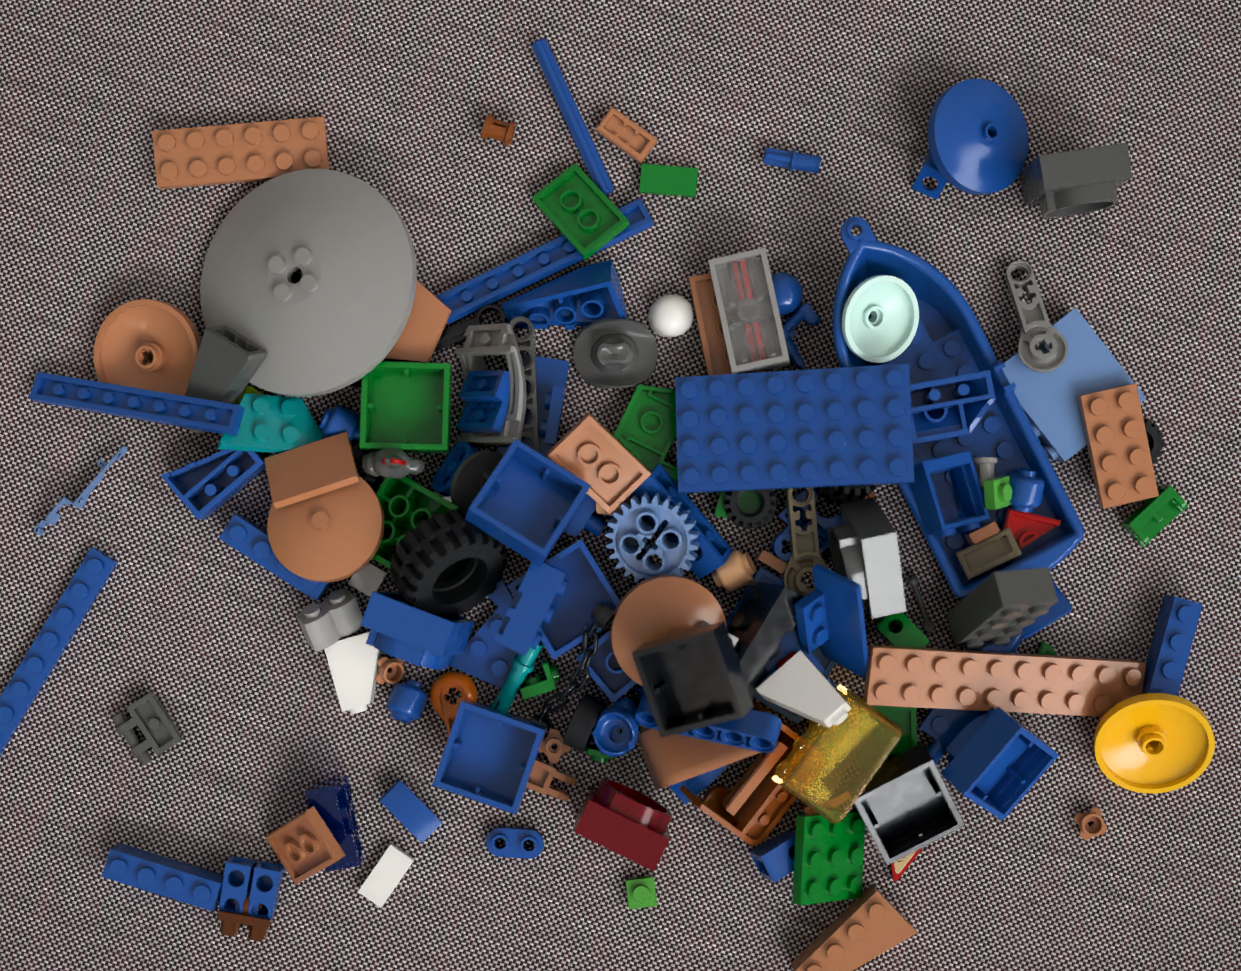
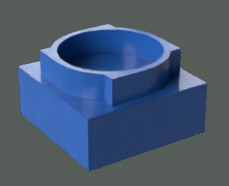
M515 438L469 507L465 520L541 567L583 502L591 485Z
M580 539L545 561L566 572L567 574L564 579L569 581L562 597L556 595L551 604L556 609L549 623L543 621L538 631L543 634L541 641L553 660L583 642L584 632L590 629L594 623L591 614L599 603L609 604L616 609L621 601L583 539ZM526 574L507 585L514 598Z
M372 592L360 625L371 629L366 644L416 666L443 670L448 668L452 655L464 653L475 621L462 616L452 619L449 617L441 618L408 605L399 592Z
M468 699L462 700L432 785L516 815L520 809L547 727Z
M1000 707L996 709L991 708L987 714L979 716L964 727L946 748L949 752L948 765L941 774L965 797L1003 821L1057 759L1059 754Z

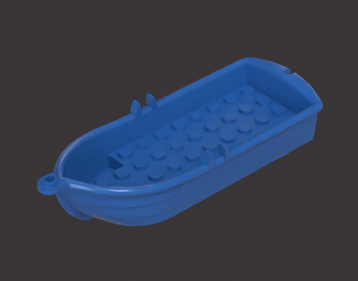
M848 218L841 226L840 236L849 254L839 277L833 306V337L840 368L909 364L910 384L990 370L996 399L969 435L913 444L914 465L970 451L972 458H997V463L994 464L995 477L1018 473L1019 468L1036 470V476L1041 477L1045 482L1041 505L1033 508V512L1028 513L1061 520L1059 526H1056L1021 548L1020 550L1023 555L969 580L956 553L971 546L964 537L965 534L971 531L963 532L962 527L956 528L957 534L940 538L938 533L927 536L911 483L898 484L953 593L957 597L964 599L993 572L1049 567V570H1051L1082 541L1084 527L1014 393L1015 383L1010 384L1002 368L1006 367L1005 363L997 360L970 305L943 273L932 264L906 249L876 240L869 224L863 218ZM853 227L859 229L860 235H852L850 229ZM876 275H889L903 280L913 290L919 307V322L913 340L903 353L890 361L874 363L859 358L849 349L843 336L842 315L850 294L860 283ZM952 471L930 475L944 523L966 518ZM1010 505L996 510L988 509L990 519L979 522L980 527L995 521L1001 531L1006 508H1010Z

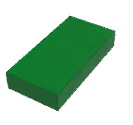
M642 164L639 194L696 198L698 168Z

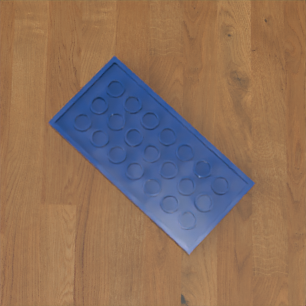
M909 364L675 377L678 493L680 494L915 483Z

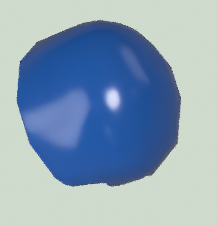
M785 272L771 274L779 314L785 315L795 312L804 299L801 283L796 277Z

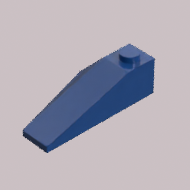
M612 260L581 267L502 303V309L509 323L515 317H526L531 321L535 329H546L548 326H565V330H574V326H587L600 320L628 319L621 283ZM520 323L515 328L529 329V326L525 323Z

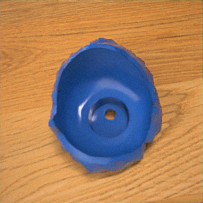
M628 697L616 700L612 707L603 710L591 732L594 736V742L602 755H608L609 757L624 756L627 751L634 749L638 741L639 726L635 720L637 708L633 700Z

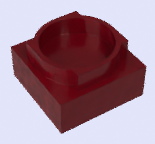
M603 776L598 789L590 787L576 816L574 833L654 872L670 840L668 824L672 815L667 808L656 800Z

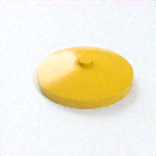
M1165 693L1141 694L1116 704L1099 721L1093 740L1097 763L1107 778L1130 791L1151 794L1173 791L1193 782L1206 770L1212 760L1215 749L1212 727L1203 711L1182 697Z

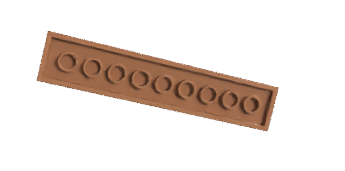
M870 645L863 702L866 705L976 711H989L991 708L996 709L1000 707L1005 712L1103 717L1106 712L1121 701L1142 694L1146 663L1141 660Z

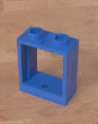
M970 451L914 465L915 483H911L927 536L938 533L940 538L957 534L956 528L962 527L963 532L980 528L979 522L990 519L988 509H985V499ZM951 470L966 518L944 523L930 475Z

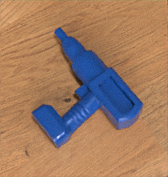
M805 302L782 325L789 360L794 366L801 368V370L808 369L804 365L803 358L798 353V347L791 339L796 335L794 329L803 320L808 326H815L821 321L810 305Z

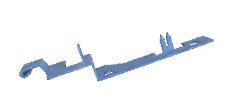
M123 445L108 464L99 459L104 464L103 466L96 462L102 468L101 472L74 503L66 497L62 499L58 497L57 499L60 502L48 514L45 520H41L34 528V533L42 536L44 534L42 529L47 524L54 526L61 517L56 512L63 504L66 506L72 504L81 509L85 505L90 493L105 477L103 474L115 460L119 461L128 449Z

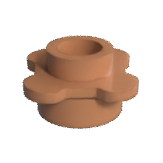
M385 656L380 657L377 661L379 669L378 674L375 676L376 682L379 684H384L385 682L389 684L398 683L404 675V661L396 657L389 659Z
M552 729L549 731V735L542 741L539 752H544L548 757V761L556 764L565 752L567 753L571 750V747L563 744V737L560 735L559 730ZM556 744L557 748L552 749L551 745Z
M1092 807L1088 812H1078L1075 814L1074 822L1079 825V835L1082 839L1089 840L1091 837L1106 833L1107 825L1101 817L1102 812L1099 808ZM1089 821L1093 822L1092 826L1088 825Z

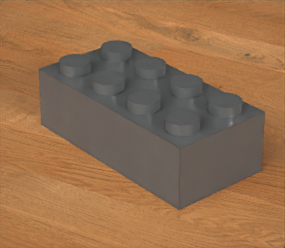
M1049 567L993 572L947 613L954 645H966L967 649H973L983 646L984 643H992L993 646L1008 644L1010 638L1023 632L1022 629L1035 623L1037 617L1048 613V609L1058 602Z

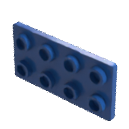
M521 354L523 366L525 367L529 364L531 358L530 355ZM536 356L540 454L551 460L547 456V452L558 440L569 362ZM526 380L527 395L532 389L531 383ZM526 409L524 425L529 424L533 419L530 409ZM525 437L521 439L522 443L532 449L534 448V442L531 438ZM499 445L498 452L505 455L511 445Z
M816 564L812 567L815 589L795 603L800 648L810 654L822 645L824 657L866 679L869 658L861 586L855 581Z

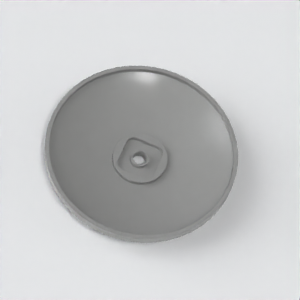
M305 169L282 174L268 180L248 193L233 207L217 229L205 257L200 284V301L205 327L226 325L268 352L265 360L249 383L261 389L290 397H310L332 393L349 386L371 372L392 350L400 338L409 319L416 293L417 263L415 249L406 224L396 208L378 190L363 180L350 174L328 169ZM301 270V280L293 284L291 280L293 273Z

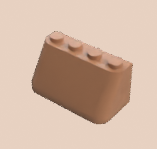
M641 726L643 732L638 733V743L655 790L761 753L679 734L661 738L659 730Z

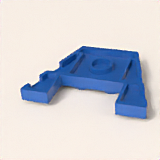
M503 579L501 582H497L494 592L487 595L498 606V609L467 642L464 653L452 655L449 666L501 688L513 666L512 660L514 656L519 655V653L493 641L496 632L499 631L505 618V614L514 600Z

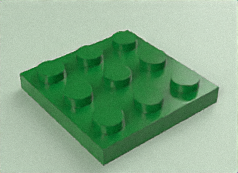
M858 810L801 814L796 816L793 904L801 906L861 898L865 822Z

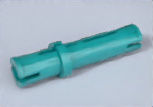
M541 640L536 650L530 648L526 656L520 653L514 656L512 660L513 666L496 698L490 705L491 708L495 709L498 707L497 710L508 713L527 674L535 668L534 662L544 646Z

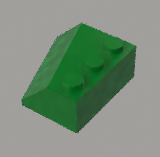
M408 476L402 479L385 477L376 493L383 508L384 532L380 546L372 559L390 569L393 553H396V546L399 541L405 539V534L410 529H415L418 526L417 523L423 519L425 521L430 519L431 515L435 513L443 514L446 510L455 509L458 511L461 508Z

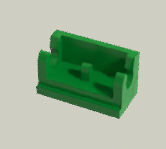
M1171 485L1161 486L1158 489L1159 496L1147 499L1121 523L1141 547H1145L1150 540L1188 507L1187 503Z

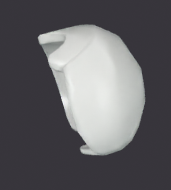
M668 294L658 298L650 306L647 318L650 328L659 336L677 337L683 335L692 326L694 312L690 302L684 299L683 296Z

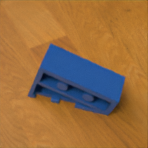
M532 562L493 641L526 656L530 648L536 650L543 636L538 631L543 621L549 623L556 609L551 604L556 595L562 597L569 583L568 580L564 579L567 573L546 562H543L541 567Z

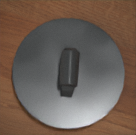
M482 450L472 454L463 461L455 472L451 483L450 495L452 503L463 510H468L504 455L494 450Z

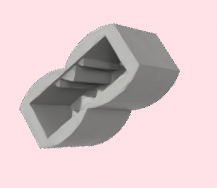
M348 589L331 592L322 603L307 605L296 616L307 643L315 652L330 647L341 637L351 635L363 627L360 625L363 616L357 600Z

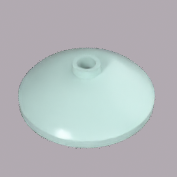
M889 275L870 277L853 290L843 310L842 331L846 344L856 356L869 362L882 363L896 358L907 349L915 336L919 322V307L913 290L903 280Z

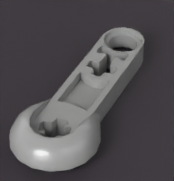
M1014 261L1006 270V283L1022 330L1018 344L1019 357L1022 363L1032 371L1039 373L1054 371L1065 362L1068 354V344L1063 335L1049 322L1030 264L1025 261ZM1015 270H1023L1026 272L1027 277L1024 280L1018 281L1012 278L1011 273ZM1026 288L1028 298L1032 299L1030 304L1022 300V289ZM1039 345H1043L1045 349H1048V353L1043 354L1041 350H1038Z

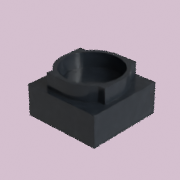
M724 621L644 643L632 652L661 738L742 718L753 707L737 653Z
M923 743L902 753L881 757L860 768L861 774L844 782L887 866L965 826L933 759Z

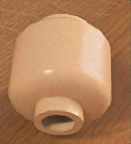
M733 550L725 564L712 572V577L718 587L723 586L727 591L734 592L748 585L750 580L753 581L756 567L747 552L742 553L739 550Z

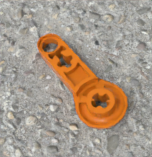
M449 671L440 675L433 682L430 689V702L435 712L446 724L448 738L461 701L468 699L477 702V688L474 681L466 674L458 671ZM455 687L456 692L458 690L461 692V696L457 698V703H451L452 699L448 701L446 698L450 688Z

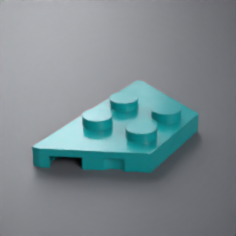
M245 394L239 404L245 410L237 436L223 434L218 443V449L282 453L324 438L302 398Z

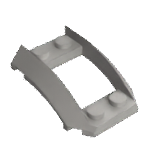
M507 323L469 325L463 335L467 337L461 348L455 349V354L459 355L461 361L463 382H465L469 371H487L484 356L506 355L510 379L509 407L501 433L463 432L462 437H457L456 442H467L476 447H483V445H511L515 438L521 442L526 414L527 389L522 357L513 327ZM463 400L462 412H463L464 407H465V405H466V401H464V400Z

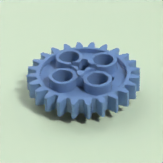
M646 492L643 494L641 501L634 495L631 498V505L624 501L621 504L622 510L616 509L613 513L616 519H610L607 524L612 529L607 530L605 536L612 540L608 541L605 546L606 548L614 549L609 559L618 558L619 562L615 568L619 569L624 566L626 568L624 577L629 576L631 573L635 574V583L641 577L646 580L660 575L683 576V569L689 571L692 566L689 560L695 561L698 555L693 550H697L700 546L699 542L694 541V539L698 538L700 532L691 530L695 526L696 520L687 521L686 518L690 510L681 513L679 511L681 502L679 501L672 506L670 504L671 496H668L663 502L660 501L659 493H656L653 500H650ZM643 515L652 516L656 523L654 525L645 523ZM667 520L668 524L662 530L657 540L653 542L641 559L637 558L638 553L643 549L648 539L653 536L660 524ZM672 532L676 534L679 541H670L666 533ZM626 538H635L638 541L639 546L635 547L629 545ZM650 555H658L662 559V563H654L650 559Z

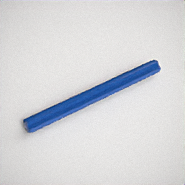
M545 38L539 39L532 44V49L592 181L607 196L614 191V186L548 41Z

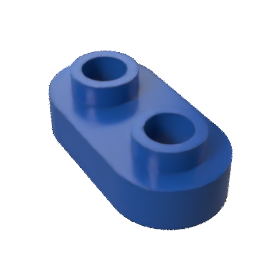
M459 442L452 448L433 478L432 486L436 492L445 497L451 496L450 489L455 472L463 461L477 452L476 448L467 442Z
M498 826L489 832L486 845L489 852L498 857L532 859L542 852L544 839L542 834L533 828ZM503 838L506 841V845L498 847L495 840ZM532 840L535 846L532 849H527L524 846V842Z

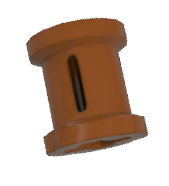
M488 114L481 138L485 140L492 138L504 142V146L509 147L514 137L516 122L506 123L494 119L493 115Z

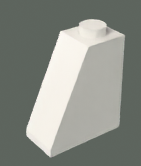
M370 631L338 640L330 647L324 649L342 712L350 710L351 714L366 711L368 710L367 705L374 701L377 683L375 676L378 674L379 669L377 661L381 657V651L366 644Z
M801 650L756 688L765 700L828 728L833 724L836 726L842 723L848 716L847 712L852 709Z

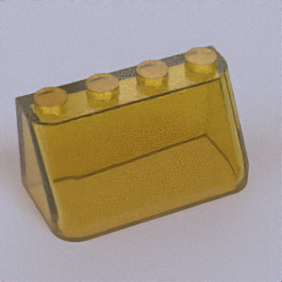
M840 684L835 690L852 708L847 712V718L839 725L835 726L833 724L830 728L810 720L808 729L803 736L794 742L792 751L784 761L779 763L772 778L773 781L832 824L838 823L845 817L897 744L902 734V728Z

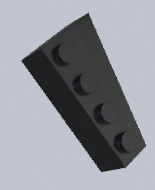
M752 580L749 581L743 592L742 600L736 614L732 618L728 631L729 634L738 638L734 648L751 698L767 673L765 668L767 662L774 657L776 658L780 652L781 647L778 644L785 632H791L797 623L793 620L796 616L795 603L804 598L785 586Z

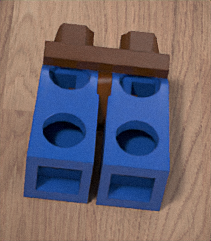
M231 856L225 862L217 920H221L222 935L237 936L240 924L250 925L248 939L259 942L263 941L268 928L275 918L279 890L285 872L282 864L260 861L257 864V860L238 856Z

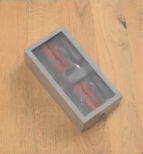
M765 247L708 260L732 374L757 373L789 366L790 360Z

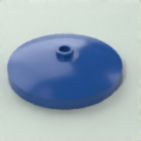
M968 79L947 88L937 98L929 116L928 143L932 158L944 178L957 189L968 194L987 195L1005 189L1020 175L1028 154L1027 125L1020 107L1013 97L1001 86L984 79Z

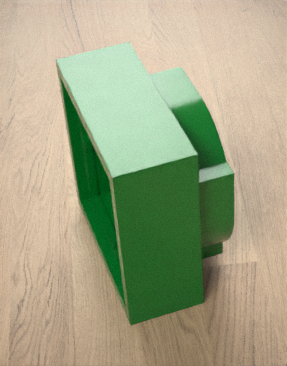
M381 361L371 372L362 377L359 448L366 452L393 448L403 450L406 453L449 454L452 395L451 364Z

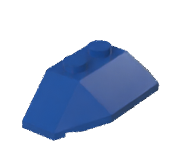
M990 370L910 384L913 444L969 435L996 399Z

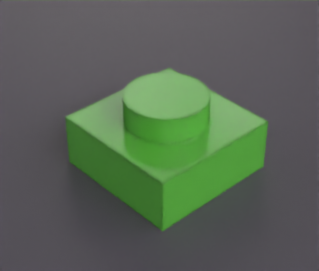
M996 476L983 480L985 509L996 510L1011 505L1009 501L1012 498V488L1009 485V476Z
M654 875L625 879L629 909L657 906Z

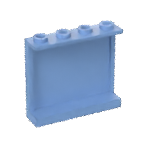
M1077 308L1065 313L1052 325L1063 335L1068 344L1066 360L1058 369L1046 373L1032 371L1022 363L1019 352L1004 362L1006 367L1002 368L1009 383H1015L1014 393L1036 436L1045 445L1043 449L1049 459L1052 461L1056 460L1058 463L1067 461L1087 445L1077 396L1134 383ZM1039 345L1038 350H1041L1043 354H1047L1048 349H1045L1043 345ZM1137 387L1141 403L1147 398Z

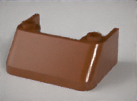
M752 700L754 709H756L757 711L769 713L762 706H760L758 703ZM782 723L778 739L788 749L734 816L726 811L722 805L723 799L730 792L724 786L712 787L703 798L697 796L684 785L679 790L701 811L750 845H758L767 838L819 770L822 764V755L817 749Z

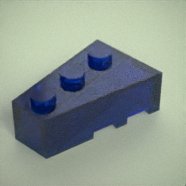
M345 776L314 782L305 790L309 808L315 807L345 853V856L339 861L326 867L325 872L360 866L364 858L349 777Z

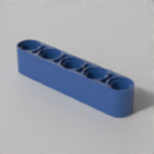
M644 691L635 720L644 727L658 730ZM750 709L742 718L678 734L769 753L774 751L782 722L773 714Z

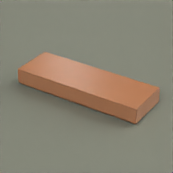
M777 740L774 751L769 753L761 752L723 799L721 804L731 815L734 816L788 749L782 741Z

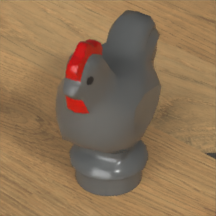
M393 448L367 452L362 460L364 471L374 477L382 476L402 479L408 474H420L425 469V464L422 460L411 458L405 451Z

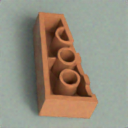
M871 884L862 893L861 898H857L790 964L793 971H853L915 935L917 931Z

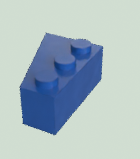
M222 450L207 458L192 462L180 469L160 476L197 520H206L266 469L265 457L261 452Z

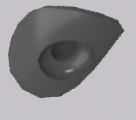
M605 319L585 326L575 340L573 352L575 367L582 379L588 384L601 388H627L646 382L656 369L658 357L654 335L643 323L629 319Z

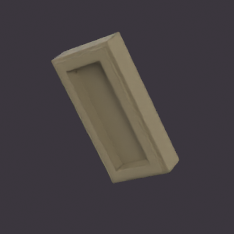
M1006 528L956 553L969 580L1023 555L1010 528Z

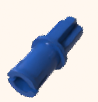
M766 148L763 156V163L765 165L788 168L789 172H792L794 169L818 174L821 156L797 153L796 149H793L791 152Z

